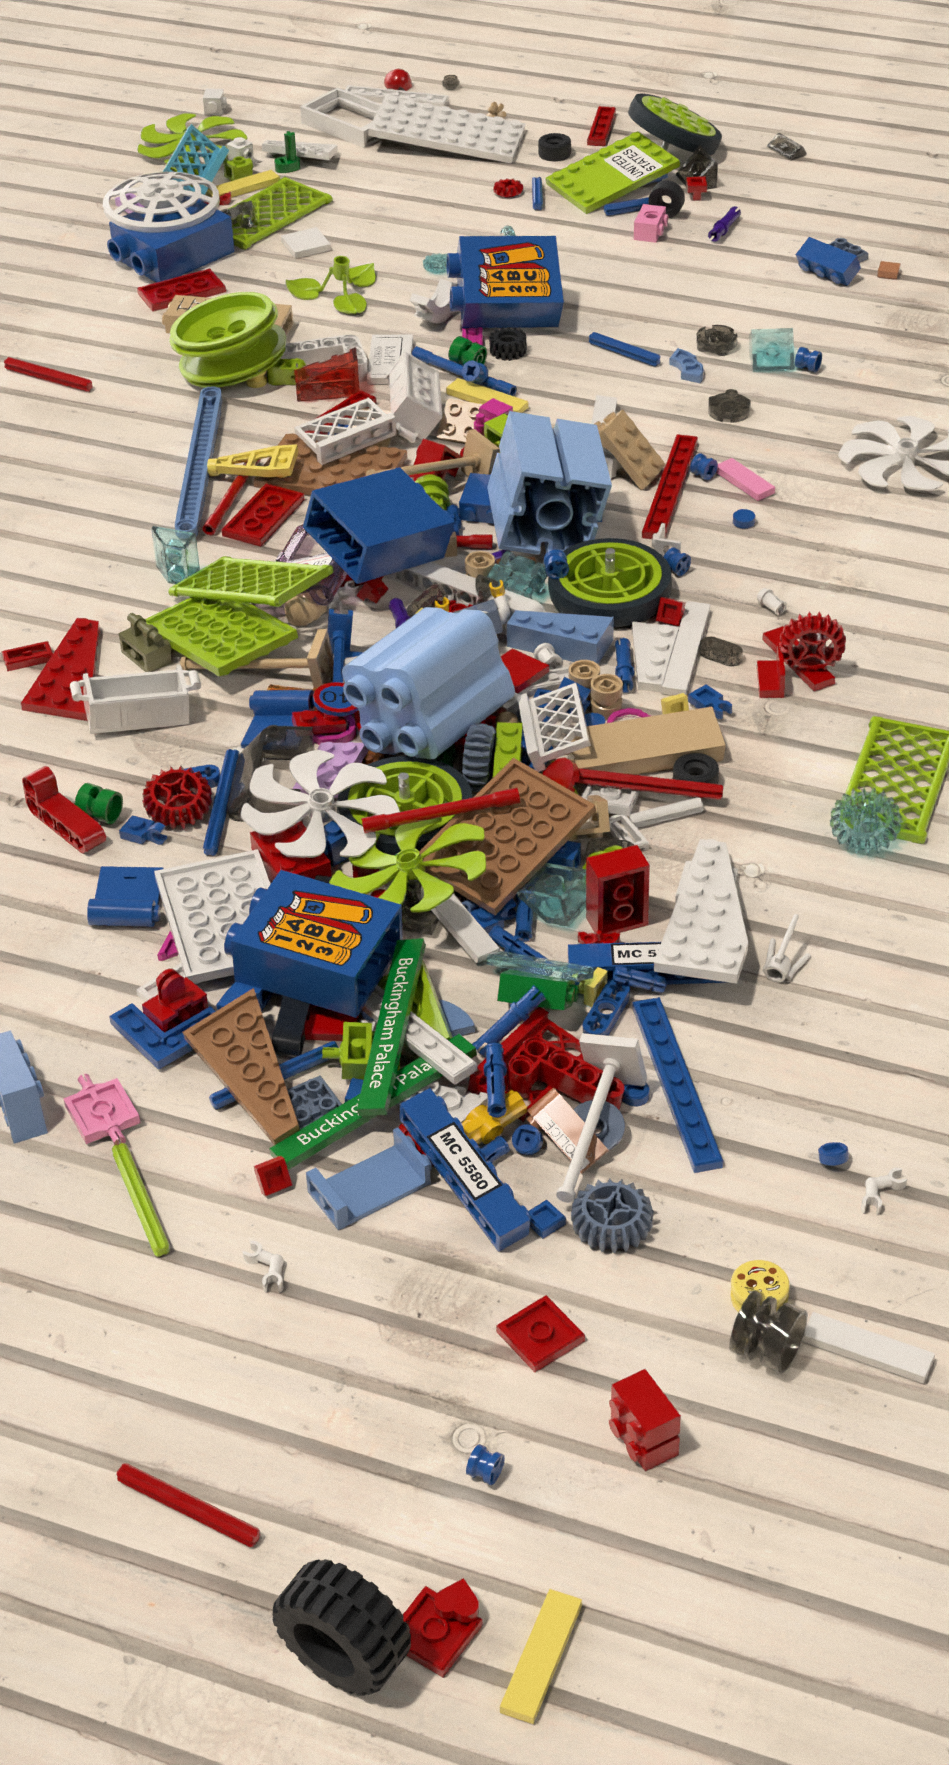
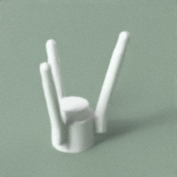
M794 914L779 952L775 956H773L775 939L772 938L770 940L766 963L762 969V972L770 981L780 983L785 979L791 980L794 973L811 957L807 953L791 967L790 959L784 955L798 921V914Z

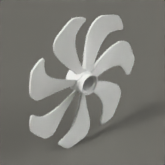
M915 416L897 418V421L909 425L911 429V437L901 439L895 428L888 422H866L856 425L852 430V435L870 433L880 437L889 445L871 440L855 439L844 443L838 455L845 464H849L857 455H884L871 459L859 467V475L872 486L888 487L889 484L882 475L888 468L898 464L902 466L901 482L904 486L910 489L933 491L943 486V482L924 477L917 471L914 465L916 460H919L949 476V461L918 456V453L949 451V429L948 437L945 440L927 448L918 449V443L935 429V425L931 421Z
M313 750L295 756L290 761L289 766L293 778L308 794L288 789L277 783L273 779V764L255 769L250 782V791L256 798L270 803L300 806L276 813H261L248 803H245L242 807L241 818L257 833L274 835L284 832L308 815L311 821L305 833L298 840L290 843L275 844V847L284 855L303 858L318 857L324 853L326 839L323 823L332 818L342 829L348 843L344 850L340 852V856L360 857L376 843L375 833L364 834L363 826L333 811V807L352 808L375 815L392 814L400 811L395 800L385 795L334 802V796L351 786L365 782L385 785L387 782L382 770L362 763H350L341 769L329 790L320 788L317 781V770L320 765L333 759L334 754L322 750Z

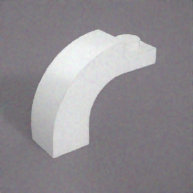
M440 279L431 299L412 293L409 301L415 306L416 312L414 316L436 324L445 322L454 314V312L450 311V287L458 286V284Z

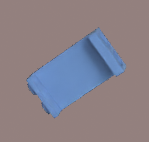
M398 1127L393 1129L394 1146L327 1179L323 1177L317 1168L306 1172L308 1193L337 1230L431 1184L430 1171L432 1170V1165L429 1158L425 1154L421 1155L416 1149L412 1138L405 1136Z

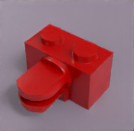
M168 968L159 974L156 978L158 995L142 1004L143 1013L164 1033L209 1008L207 994L173 968Z

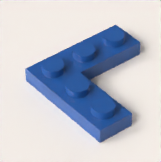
M133 1003L110 1015L109 1018L110 1024L159 1070L193 1050L185 1040L183 1032L216 1011L210 1006L165 1033Z

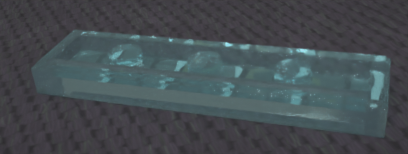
M502 951L487 955V965L572 981L592 979L594 968L517 953Z

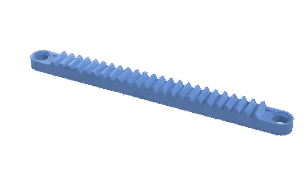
M206 387L201 390L174 525L176 537L183 541L196 538L199 527H201V517L203 516L202 512L210 477L207 463L208 459L213 458L221 416L222 394L221 389L218 387Z

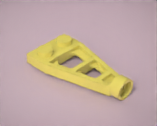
M297 444L273 446L208 459V474L210 477L220 476V474L279 478L291 476L299 453ZM272 457L269 466H255L257 460ZM247 462V465H246V466H245V465H235V464H238V463Z

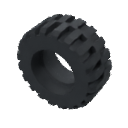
M318 1559L303 1565L273 1605V1624L277 1627L280 1639H284L286 1642L285 1646L290 1652H294L298 1660L304 1666L307 1665L313 1670L312 1673L316 1676L324 1678L328 1681V1684L335 1688L340 1687L344 1692L350 1694L356 1693L358 1696H365L380 1691L411 1648L410 1628L408 1623L403 1621L404 1616L401 1611L394 1607L393 1601L387 1595L378 1590L379 1587L372 1581L369 1582L364 1579L362 1574L356 1570H349L344 1564H334L332 1560Z

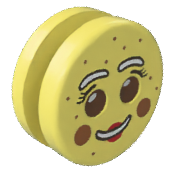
M752 1260L743 1263L732 1275L731 1303L736 1311L746 1318L759 1321L773 1319L779 1316L787 1307L790 1286L789 1278L781 1267L769 1261Z

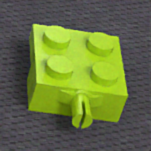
M344 1022L343 1041L340 1044V1048L323 1047L322 1059H339L342 1066V1079L355 1078L364 1080L375 1031H372V1023Z

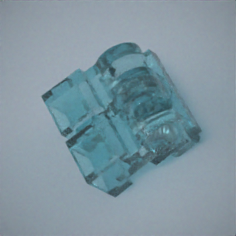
M507 551L501 557L500 563L494 565L485 580L487 583L491 582L492 585L498 587L500 586L499 580H502L506 590L532 599L534 592L540 593L548 576L544 564L535 563L534 560L520 555L516 556L514 553Z

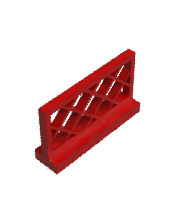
M538 1007L501 1045L504 1048L503 1058L508 1070L510 1059L521 1045L531 1037L543 1038L542 1035L547 1030L558 1038V1041L548 1042L565 1050L564 1048H575L581 1052L577 1057L584 1060L579 1043L580 1040L549 1020V1012L542 1007ZM486 1058L477 1066L478 1070L470 1075L468 1091L472 1094L487 1093V1077L484 1075L483 1068ZM506 1073V1075L504 1076L505 1085H506V1076H507V1073ZM546 1084L544 1090H532L530 1088L527 1092L519 1095L522 1098H528V1110L553 1087ZM506 1086L505 1094H507L508 1092H510V1090L507 1088V1086ZM527 1112L518 1119L524 1122L530 1114Z

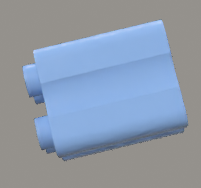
M425 607L343 667L342 675L345 681L343 691L347 700L359 710L362 727L360 729V738L369 750L390 755L403 752L411 757L435 759L467 734L471 725L481 723L514 696V685L509 670L500 657L498 650L499 641L488 615L479 610L464 609L459 613H450L441 608Z

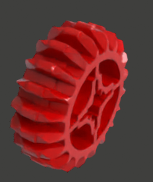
M809 611L807 616L804 617L799 613L798 620L791 618L789 624H785L783 632L780 634L779 644L784 660H787L789 666L795 665L797 671L801 668H805L806 672L809 669H814L817 672L820 668L826 671L828 665L834 667L836 661H841L842 653L846 649V636L844 635L842 625H839L837 619L831 620L829 614L822 617L820 611L815 616ZM799 639V644L796 646L794 642ZM830 639L831 643L826 646V641Z
M170 766L169 771L165 772L161 769L159 776L152 774L151 781H146V788L143 789L142 793L143 807L148 817L152 818L155 823H161L165 827L170 825L173 830L176 826L181 825L184 829L186 824L189 823L194 826L195 820L202 821L203 814H208L209 806L212 803V791L206 777H202L200 771L194 773L191 767L184 770L182 766L174 770Z

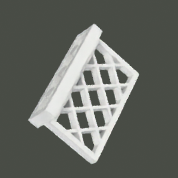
M370 398L294 427L295 433L317 454V461L321 465L397 435L396 417L392 413L386 414ZM365 407H369L371 410H370V411H364V410H360V409H363V408H365ZM345 415L352 416V418H342V417L345 416ZM357 417H367V420H360V419H356V418H357ZM325 423H334L333 426L323 425ZM338 424L349 425L348 428L337 427ZM308 430L315 431L314 434H313V433H305V431H308ZM319 432H330V434L322 435Z
M576 683L530 700L527 693L517 696L527 753L537 772L546 770V761L591 746L580 693ZM572 694L567 700L563 699L564 696ZM548 703L544 708L537 707L542 704ZM556 705L561 706L557 711L553 710ZM569 708H574L570 714L566 713ZM546 716L551 717L547 722H542ZM559 719L564 720L560 725H555ZM572 722L577 723L574 728H569ZM549 730L554 731L550 737L545 736ZM562 733L567 734L563 740L558 739ZM576 736L583 738L575 742H571ZM552 745L557 746L555 749L547 751Z

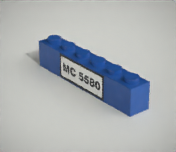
M662 942L568 944V975L578 976L581 971H586L592 975L597 967L607 971V982L613 980L615 967L621 966L627 968V971L633 969L652 974V977L655 975L665 977L667 985L729 983L655 972L654 961ZM575 981V985L580 984L579 981Z
M429 1088L400 1104V1121L496 1250L500 1252L528 1236L531 1221L529 1211L524 1205L520 1206L517 1203L510 1186L507 1183L501 1182L494 1165L489 1160L485 1161L476 1141L466 1136L460 1120L457 1117L453 1118L448 1112L444 1099L441 1096H436L432 1089Z

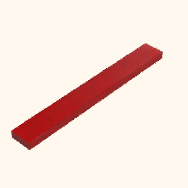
M676 435L642 529V538L652 539L654 533H658L662 523L665 524L666 536L698 444L697 436Z

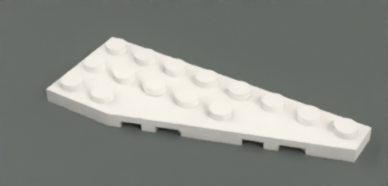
M700 839L654 961V971L737 984L748 951V939L726 842H718L713 839Z

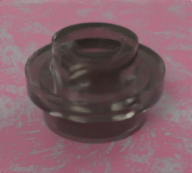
M446 75L442 81V86L448 90H454L460 85L456 75Z

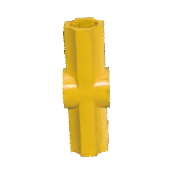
M513 1090L505 1094L506 1113L497 1118L489 1115L485 1105L475 1107L467 1115L465 1121L461 1123L464 1133L469 1139H474L478 1145L482 1142L483 1144L490 1143L497 1136L501 1135L504 1127L527 1113V1106L523 1098L517 1091L514 1092Z

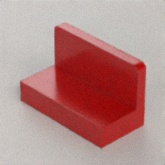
M777 646L776 660H757L756 670L759 698H784V657L780 646Z

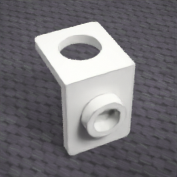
M662 523L658 533L653 535L652 547L664 557V546H672L681 551V542L665 539V524Z

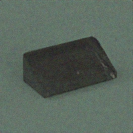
M778 133L767 145V148L790 161L807 155L802 145L781 133Z

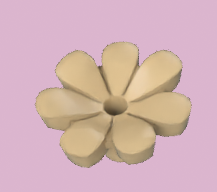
M496 102L491 103L487 116L506 117V112L502 111L504 105L502 103L497 105Z

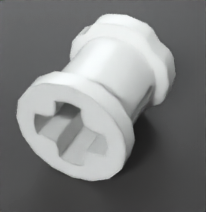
M550 643L540 644L535 649L534 658L548 664L549 670L562 668L563 660L558 654H555V649Z

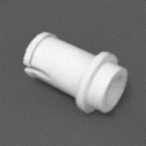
M764 588L757 595L759 604L768 607L776 615H781L787 608V603L775 596L771 589Z

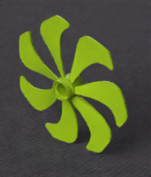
M183 113L168 119L166 126L175 134L157 132L155 124L144 127L140 135L143 141L154 144H169L155 148L139 144L137 148L138 153L150 158H163L173 154L187 130V121L196 117V114ZM211 116L205 118L197 130L202 133L216 126L232 125L235 123L230 117ZM239 129L205 135L207 138L234 140L235 138L242 137L245 140L248 139L247 135ZM190 133L192 140L197 141L196 137ZM184 145L186 152H191L189 145ZM195 146L196 151L200 149L199 146Z
M442 818L401 825L395 832V838L401 850L396 856L379 851L375 847V843L360 857H349V861L354 866L365 869L384 870L358 878H350L338 870L332 876L329 883L367 895L394 879L389 888L378 898L402 905L405 900L407 885L420 882L424 890V897L410 910L411 912L430 911L448 900L453 895L454 888L452 885L426 873V866L456 868L466 872L468 880L473 881L486 871V856L481 851H472L450 858L424 862L423 858L442 848L462 841H483L485 833L482 827L466 823L453 825L420 855L419 851L415 849L419 837L425 830L441 822ZM378 832L375 833L376 842L380 836Z

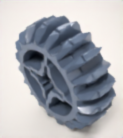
M487 724L471 725L467 731L464 745L462 773L469 783L471 791L477 793L493 778L496 731L493 726H487Z
M609 1178L607 1183L597 1180L595 1186L587 1184L585 1191H579L577 1199H574L572 1204L571 1221L575 1234L579 1235L581 1242H588L590 1249L599 1246L601 1252L606 1248L611 1249L614 1254L618 1248H622L627 1252L629 1245L638 1247L640 1240H646L648 1232L652 1228L653 1209L650 1199L645 1196L643 1189H636L634 1182L625 1185L623 1179L618 1183L613 1182L611 1178Z

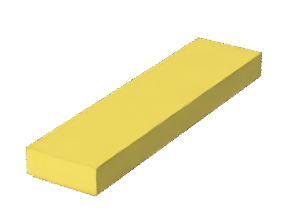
M268 170L216 185V188L219 191V196H223L230 191L232 198L269 187L278 182L280 176L273 170ZM208 188L205 195L212 198L213 191Z
M459 378L446 387V394L468 402L485 404L494 398L512 406L513 412L523 413L529 408L528 401Z
M549 1589L500 1704L501 1714L534 1724L581 1610L582 1599Z

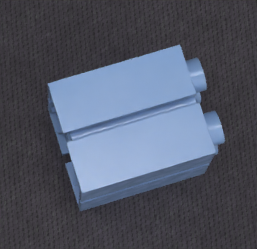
M509 411L499 445L500 453L496 455L487 486L498 548L539 555L542 542L545 544L547 553L554 549L564 551L575 544L594 540L598 530L597 520L601 521L612 487L597 425L557 419L555 427L552 429L550 417Z

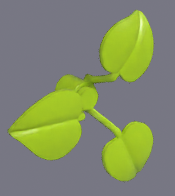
M336 256L333 267H329V273L322 286L317 280L312 278L286 280V286L290 293L299 299H316L319 292L324 290L333 274L336 280L343 281L344 295L334 298V307L343 313H363L366 310V300L358 293L348 295L346 281L353 283L357 287L373 285L376 278L374 263L349 268V258L346 256Z

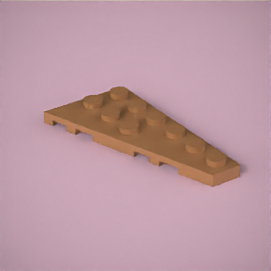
M254 988L183 1032L184 1038L274 1145L300 1130Z

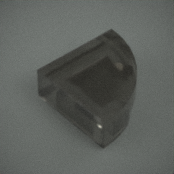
M479 574L475 579V591L484 600L491 596L490 582L492 587H499L498 581Z

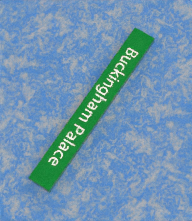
M424 938L397 940L356 1109L359 1116L388 1114L426 947Z
M460 1034L448 1040L471 1059L477 1055L476 1047ZM421 1057L401 1068L396 1074L389 1109L443 1075ZM360 1094L269 1148L271 1156L275 1158L281 1155L285 1159L287 1169L290 1170L378 1115L359 1116L356 1110Z

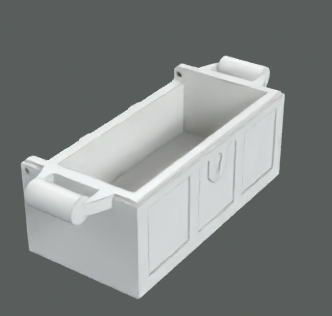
M403 352L386 374V377L390 380L391 413L396 417L398 435L414 442L416 437L421 440L426 439L442 419L440 377L438 370L409 353Z
M176 665L175 670L89 678L88 673L83 674V680L71 682L70 688L74 701H84L90 734L188 725V692L200 689L201 682L196 670H182L181 665ZM189 676L191 685L186 684L185 677ZM81 686H83L84 695H82Z

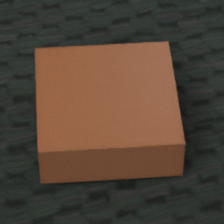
M881 261L877 277L897 279L901 263Z

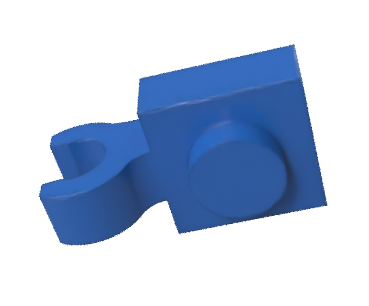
M134 815L119 830L120 839L142 845L146 840L162 845L167 839L166 835L161 834L165 829V825Z
M511 899L496 915L482 907L469 913L489 934L494 926L500 925L504 928L505 920H511L516 917L517 913L513 909L516 906V902Z

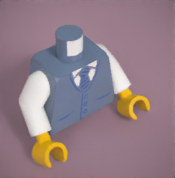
M499 580L500 586L496 588L492 587L491 582L489 583L491 595L495 600L492 599L464 608L465 610H479L488 615L493 623L496 634L503 631L502 625L510 618V610L507 599L504 596L505 588L502 580ZM443 597L444 605L438 604L435 600V608H441L449 612V600L446 597ZM461 609V610H458V611H455V612H450V613H459V612H461V611L464 610V609Z

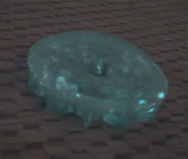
M433 253L431 256H426L423 260L424 269L432 273L447 272V254Z

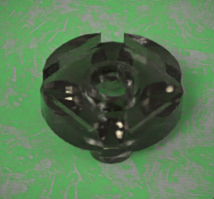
M712 325V329L707 330L706 326L702 327L696 333L697 350L700 352L716 353L718 356H726L730 350L737 346L738 335L737 333L734 334L733 328L725 325Z
M728 389L725 393L711 396L708 399V414L714 420L723 422V419H730V423H736L747 419L749 416L751 400L738 394L737 390Z

